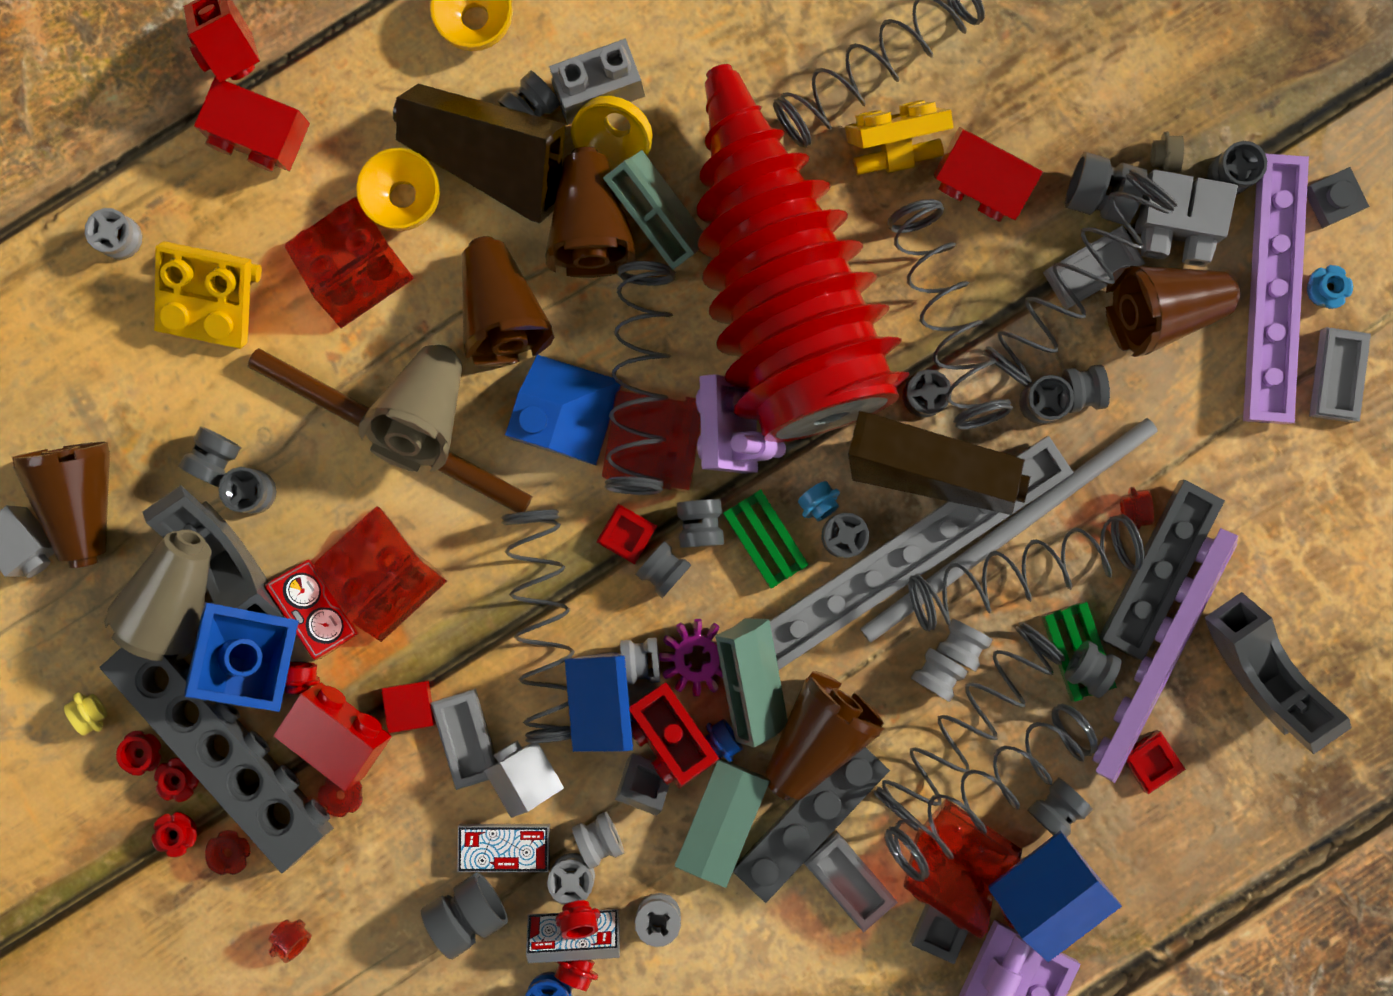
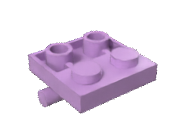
M717 374L700 376V389L696 395V405L701 416V435L697 441V451L702 460V469L735 473L758 472V461H766L772 457H782L785 454L786 446L784 442L765 441L763 433L757 432V420L744 419L735 414L734 407L736 403L750 389L728 383L725 380V376Z
M994 920L959 996H1066L1081 964L1076 959L1063 953L1047 962L1022 940L1015 929Z

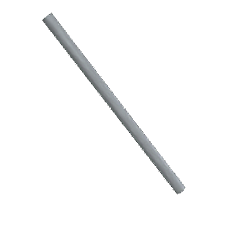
M1145 418L1073 471L1072 475L1039 496L925 581L933 588L936 594L941 592L945 571L951 563H958L968 571L986 559L990 552L1001 548L1157 433L1154 423L1150 419ZM958 567L951 568L947 577V587L963 576L965 572ZM918 588V593H919V598H920V601H921V605H923V604H924V601H923L922 595H921V593H920V590H919V588ZM910 593L860 628L870 643L914 612Z

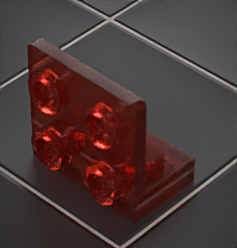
M353 197L346 203L339 205L330 214L308 229L301 231L296 237L285 244L288 254L311 294L340 328H343L414 279L409 269L387 242L376 223L365 214L357 197Z
M618 391L615 395L613 409L624 402L650 396ZM686 397L685 401L667 399L642 402L616 410L613 417L619 423L641 432L662 436L666 441L619 450L612 454L611 460L628 470L662 479L664 481L663 489L690 493L697 453V441L701 430V416L697 409L696 398ZM611 420L602 477L604 479L636 477L613 467L606 459L607 454L623 444L651 438L621 429Z
M378 506L370 511L313 564L314 570L351 623L380 642L388 637L447 582L436 567L415 552L385 511Z
M945 799L932 814V818L940 839L952 852L953 860L949 859L939 844L920 828L915 835L914 843L918 846L928 864L929 876L922 882L914 880L906 873L903 886L918 901L930 905L948 917L957 927L967 930L981 939L988 932L993 895L988 886L1021 860L1022 849L987 825H985L987 834L981 833L966 811ZM928 819L925 822L924 826H926L929 830L932 831ZM911 854L909 864L921 873L916 860Z

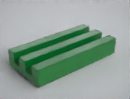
M761 489L723 513L770 589L809 565ZM758 502L794 559L795 563L788 566L751 508L755 503ZM744 512L781 572L773 576L738 521L736 515Z
M1080 602L1041 616L1050 642L1065 657L1062 665L1058 666L1069 698L1073 702L1093 695L1088 693L1086 686L1079 688L1078 684H1072L1064 679V674L1070 660L1056 621L1063 619L1075 653L1082 644L1073 615L1078 614L1086 640L1096 644L1098 651L1106 655L1087 602ZM1115 681L1109 690L1117 688Z

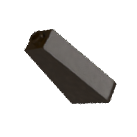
M419 83L397 97L393 107V120L396 122V141L532 222L540 224L554 211L562 169L565 135L564 123Z
M863 411L858 413L848 452L852 481L1013 515L1016 501L1025 503L1031 476L1022 474L1025 459Z

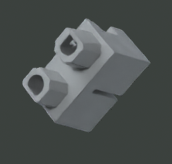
M626 38L549 66L552 75V86L561 104L560 107L567 125L573 122L580 108L592 98L614 96L632 102L645 97L642 81Z
M1153 169L1147 175V178L1172 196L1177 202L1178 207H1174L1173 213L1166 214L1141 203L1139 218L1134 228L1136 233L1141 234L1143 242L1141 256L1165 259L1170 254L1172 240L1185 242L1183 263L1198 267L1208 265L1212 261L1217 243L1228 236L1238 185L1204 178H1197L1193 181V176ZM1143 194L1142 199L1158 205L1153 200H1151Z

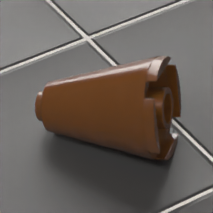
M593 147L576 148L563 159L545 254L546 265L551 271L556 273V265L566 268L567 276L575 278H596L617 274V265L637 260L636 248L622 203L603 179L611 172L608 159Z
M483 236L472 240L462 253L463 344L466 358L472 357L474 365L497 367L519 362L517 354L530 349L532 356L540 354L551 345L555 338L552 325L504 242L495 240L490 236Z
M1134 265L1120 267L1112 273L1115 283L1107 284L1106 293L1113 292V306L1106 307V318L1110 332L1118 347L1122 351H1133L1134 353L1131 356H1144L1231 315L1239 302L1240 289L1237 282L1224 271Z
M108 442L63 446L60 449L49 451L44 449L13 456V468L57 560L60 562L68 561L69 568L86 567L98 563L97 556L106 552L110 467Z
M813 671L805 679L765 770V774L770 781L768 784L770 790L786 801L790 800V798L801 800L878 738L884 729L882 727L884 724L883 720L867 702L855 692L850 697L845 692L839 690L842 683L822 672Z

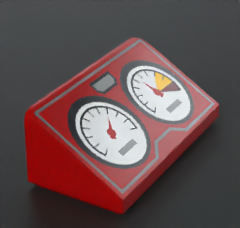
M311 559L265 584L266 589L285 618L299 620L296 634L313 660L324 658L359 634Z

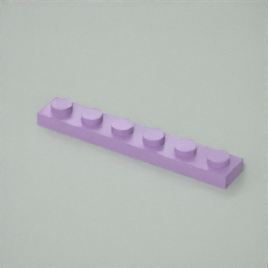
M1265 153L1268 161L1267 170L1264 176L1256 182L1243 421L1291 424L1295 423L1309 157Z
M1220 528L1215 540L1210 537H1206L1195 560L1202 564L1195 579L1188 576L1184 579L1175 598V601L1182 603L1174 619L1166 616L1155 636V641L1161 643L1153 659L1147 656L1143 659L1134 677L1135 681L1141 683L1133 699L1127 696L1123 698L1113 719L1120 724L1112 740L1104 736L1094 754L1093 761L1099 764L1095 771L1098 775L1113 783L1116 782L1237 546L1238 535Z

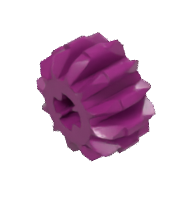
M694 619V634L689 635L686 626L682 622L676 625L677 632L682 637L680 642L670 635H665L663 642L676 649L675 653H659V661L675 662L674 666L667 668L662 673L665 679H669L677 673L682 675L676 683L675 690L681 692L685 688L687 681L690 680L693 681V696L698 697L701 694L700 681L706 680L709 689L714 693L719 688L712 676L716 673L723 678L721 666H719L720 659L717 643L712 640L718 633L719 625L713 623L707 634L703 635L701 634L702 620ZM694 645L704 646L702 649L703 653L707 651L710 653V661H703L701 669L691 668L692 662L690 661L686 664L684 660V654L692 653Z

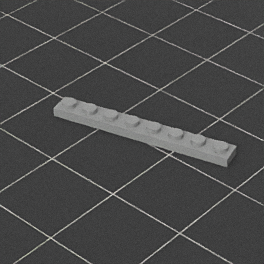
M1049 436L1042 438L1015 456L1025 459L1022 474L1031 476L1025 503L1016 501L1013 513L1074 473ZM946 502L772 618L770 626L778 669L780 670L906 586L911 575L924 574L1010 515L954 502Z

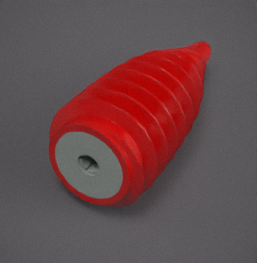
M721 64L711 68L706 73L707 80L705 81L709 131L704 141L706 148L711 151V157L703 165L699 176L701 182L710 189L702 196L696 207L698 217L702 221L709 223V225L699 237L698 248L702 254L714 258L703 272L702 280L704 285L720 292L709 306V315L719 323L729 324L717 339V349L727 355L739 356L726 371L725 380L735 386L750 389L736 403L734 412L737 416L744 419L759 420L764 440L777 443L803 439L850 425L857 421L859 411L876 414L898 400L899 394L896 387L910 373L890 371L885 356L901 343V338L878 336L873 325L889 311L890 307L884 304H865L861 295L864 290L875 282L876 274L872 272H852L848 265V262L862 250L863 243L855 240L838 241L833 232L846 221L848 214L839 209L822 210L817 203L829 191L830 183L825 180L805 181L799 171L808 163L809 156L805 153H788L780 142L781 138L785 135V131L770 127L760 112L762 106L756 105L739 72L733 70L730 64Z

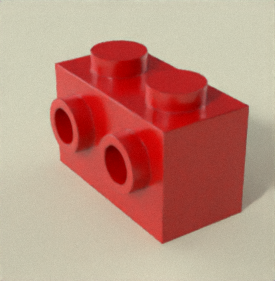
M194 0L183 6L188 29L187 35L193 45L189 48L203 72L212 70L219 83L228 78H231V80L244 78L255 69V64L259 63L260 59L254 38L232 0Z
M214 77L194 127L207 138L205 143L207 146L221 153L231 156L233 150L249 155L247 161L261 169L273 172L276 166L290 172L310 122L298 109L228 81L219 83L217 78Z
M959 126L933 176L941 181L938 190L962 202L965 195L979 201L980 205L977 209L979 212L1001 222L1004 216L1016 221L1043 171Z
M322 682L300 694L274 734L276 739L345 792L366 776L392 737L382 729L380 722L369 714L361 713L346 701L342 692L334 687L326 686Z
M666 682L629 707L632 737L640 747L647 743L654 752L657 759L651 762V764L666 785L674 782L678 789H680L719 760L715 751Z

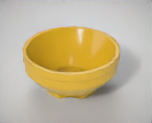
M431 0L430 4L431 17L440 35L452 46L466 51H481L494 46L505 36L512 20V0ZM473 7L482 8L488 13L486 24L477 30L469 29L463 24L464 14Z
M599 96L592 98L580 108L571 125V137L575 148L593 147L597 149L599 153L607 157L611 171L641 150L648 157L651 149L653 134L648 119L638 107L619 97ZM612 113L623 115L629 121L630 129L626 131L615 129L609 123L607 116Z
M404 148L386 149L371 157L362 167L356 186L357 198L365 214L377 225L395 231L411 230L425 223L434 213L440 196L439 180L428 160L419 153ZM400 184H409L416 191L414 202L406 208L396 207L391 201L392 191Z

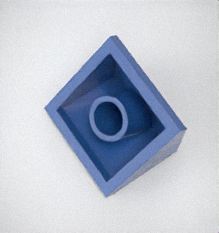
M607 652L565 659L573 752L632 751L633 743L625 655L617 652Z
M1061 830L988 886V889L1022 940L1047 962H1050L1122 907L1121 903Z

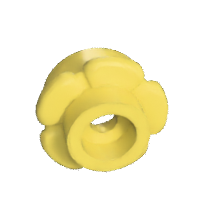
M79 692L73 695L74 700L64 705L65 714L71 725L83 736L93 730L96 732L101 731L103 727L102 719L107 717V712L102 702L94 694L87 697Z

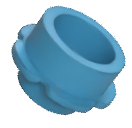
M1329 265L1326 269H1316L1311 274L1307 284L1309 299L1314 304L1328 309H1335L1344 305L1345 299L1350 297L1353 292L1352 280L1349 277L1347 278L1346 271L1337 265ZM1328 283H1332L1334 285L1333 291L1328 289Z
M827 481L816 484L798 500L799 505L804 510L802 516L804 518L814 517L817 521L827 518L839 507L836 500L840 495V491L838 489L833 490Z

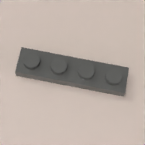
M1179 480L1144 548V563L1140 570L1132 571L1099 636L1101 641L1137 660L1143 661L1225 500L1187 480Z
M865 747L801 800H796L735 865L733 873L767 903L890 770Z

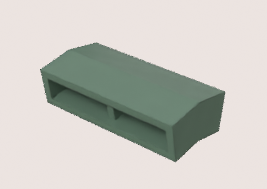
M643 150L623 161L603 178L672 270L699 250L698 240L703 230Z
M744 618L734 627L715 635L735 741L756 747L780 733L784 729L788 718L770 620Z
M722 758L719 759L681 848L675 867L727 888L770 781L763 775Z

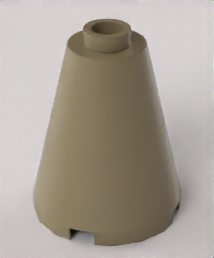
M444 345L423 347L364 414L359 423V436L363 440L366 434L373 443L370 451L377 457L393 466L418 472L421 465H433L430 472L437 471L445 465L450 452L462 372V363L456 353Z
M183 529L166 534L111 603L104 623L105 627L110 625L113 629L112 639L118 646L133 655L153 661H162L164 655L178 654L176 658L178 660L185 658L194 651L205 601L211 548L199 533Z

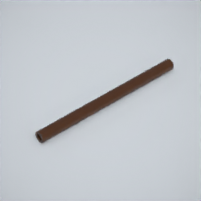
M260 348L256 349L249 359L248 368L359 427L364 414L369 410V407ZM449 452L445 465L438 469V471L516 513L526 512L533 498L530 494L452 452Z

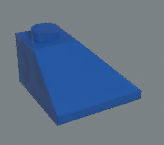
M537 355L518 392L505 435L511 440L596 466L611 420L609 414L615 407L621 385L613 377Z
M205 602L184 697L280 712L299 620Z

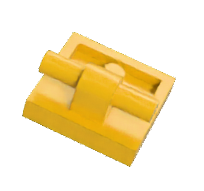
M919 100L899 105L900 113L891 115V112L874 110L855 115L856 123L844 125L847 143L863 149L881 145V152L853 158L856 175L886 169L887 173L913 168L915 162L944 156L943 143L940 138L912 144L911 138L953 129L951 110L936 107L935 101L925 102V100Z
M162 241L155 246L154 331L242 349L248 343L250 282H259L262 274L261 265L251 263L252 259Z

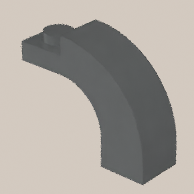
M180 485L143 511L145 522L163 538L170 532L187 529L199 533L211 548L206 588L214 604L284 617L282 611L265 587L268 580L237 534L207 501L201 504Z
M1243 592L1205 617L1213 641L1232 673L1259 709L1284 735L1290 732L1312 754H1315L1352 728L1349 717L1320 693L1290 660L1279 641L1272 617Z

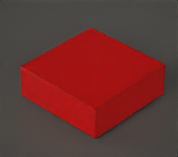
M618 503L596 543L635 565L656 530L657 525Z
M429 680L381 688L388 733L436 725L430 704L432 697Z
M1158 730L1137 742L1125 763L1143 791L1147 794H1150L1186 770L1162 732Z

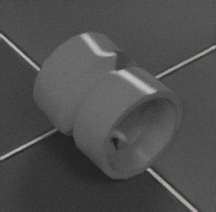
M1083 152L1076 164L1068 186L1065 208L1088 215L1099 210L1102 219L1124 225L1112 209L1109 201L1110 195H1106L1108 186L1112 187L1110 194L1113 192H1124L1142 198L1143 193L1127 180L1126 174H1129V170H1136L1147 177V170L1126 163H1119L1116 167H1112L1109 158ZM1114 196L1115 205L1126 221L1130 223L1140 203L1122 196Z
M478 872L454 887V897L449 895L445 897L439 896L421 909V917L429 936L441 953L452 960L476 943L475 934L486 938L508 922L507 913L499 896L487 879Z

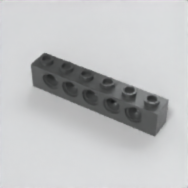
M121 647L99 668L281 874L296 864L334 829L328 822L330 815L325 807L315 799L309 800L298 788L300 781L297 776L285 765L279 767L268 754L270 747L267 742L256 732L251 731L249 733L239 722L240 713L233 704L184 697L190 665L183 658L176 660L178 654L164 655L162 661H153L133 655ZM159 667L165 669L169 676V683L165 690L159 688L155 682V672ZM188 701L194 702L199 709V718L195 724L187 720L184 714V707ZM218 734L224 736L229 743L230 749L226 757L220 756L215 751L214 739ZM247 768L254 770L259 776L260 785L257 791L249 789L244 783L243 776ZM275 803L284 804L289 809V824H282L275 819L273 814Z

